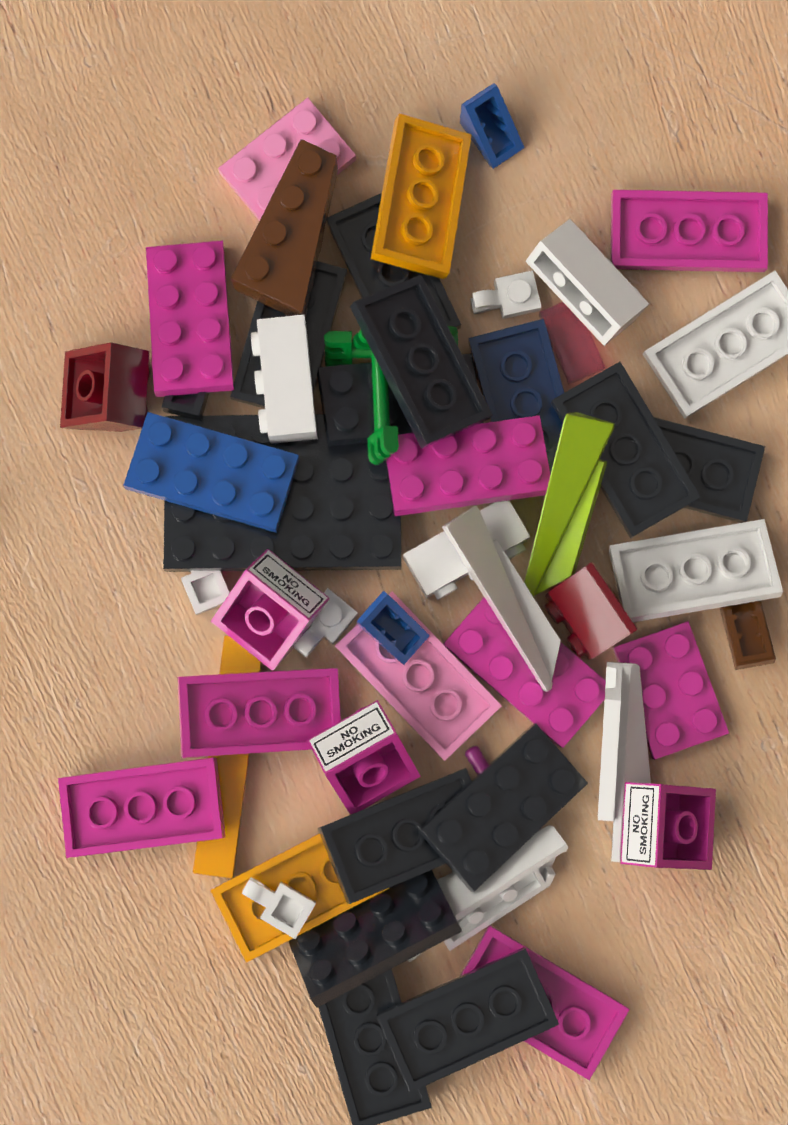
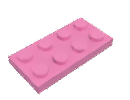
M391 592L389 596L430 635L405 665L400 663L358 625L342 638L335 647L445 761L502 705L413 612Z

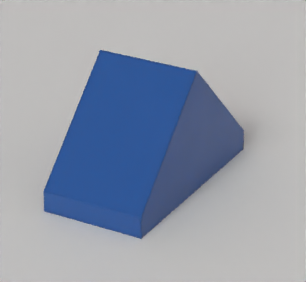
M495 83L461 104L460 124L466 133L472 135L471 140L490 167L494 169L525 148L500 90Z
M385 591L376 598L357 620L359 627L403 665L430 636Z

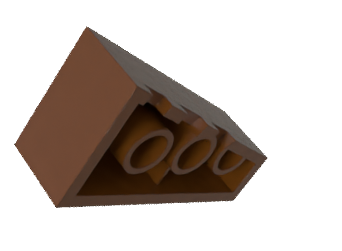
M300 139L231 277L236 291L288 316L304 315L306 320L318 256L321 251L325 224L338 173L337 155Z

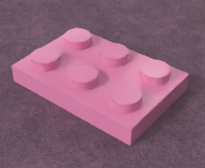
M309 98L302 101L218 168L221 176L259 221L300 139L337 155V175L356 161L355 153Z

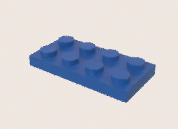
M147 412L123 486L126 490L277 533L300 458L299 455Z

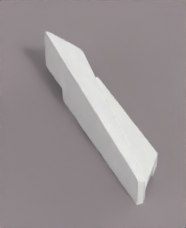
M475 505L442 526L541 688L548 692L552 689V678L561 640L498 540L492 541L480 510Z
M607 662L598 820L613 821L611 861L621 862L625 782L651 784L640 667L635 663Z
M548 825L535 833L474 892H471L454 872L437 880L462 929V932L443 941L449 951L551 885L556 875L552 865L556 857L568 849L566 842L552 825ZM418 954V955H416L415 957L409 959L408 961L411 962V961L414 960L416 957H418L420 954Z

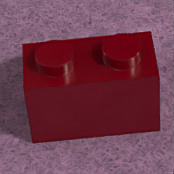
M112 342L65 351L60 428L119 432L142 429L147 415V382L150 374L149 351Z
M592 562L545 595L549 601L544 605L545 609L557 625L563 622L571 634L566 639L578 657L585 655L588 660H591L638 630Z

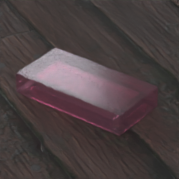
M564 302L539 312L540 319L545 321L550 343L568 385L599 373L606 368L590 330Z

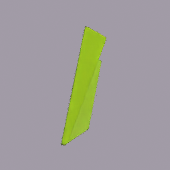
M578 412L567 413L564 418L524 581L532 596L566 580L576 572L608 462L601 460L600 457L613 432L614 423Z

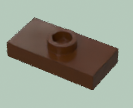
M755 601L720 607L735 670L775 663L776 657L762 602Z

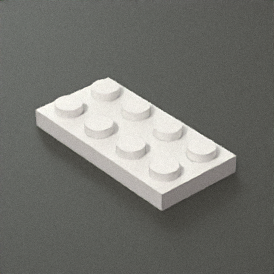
M775 270L644 351L643 356L684 419L788 355V289Z
M765 519L610 545L609 547L620 604L632 622L778 598L783 593Z

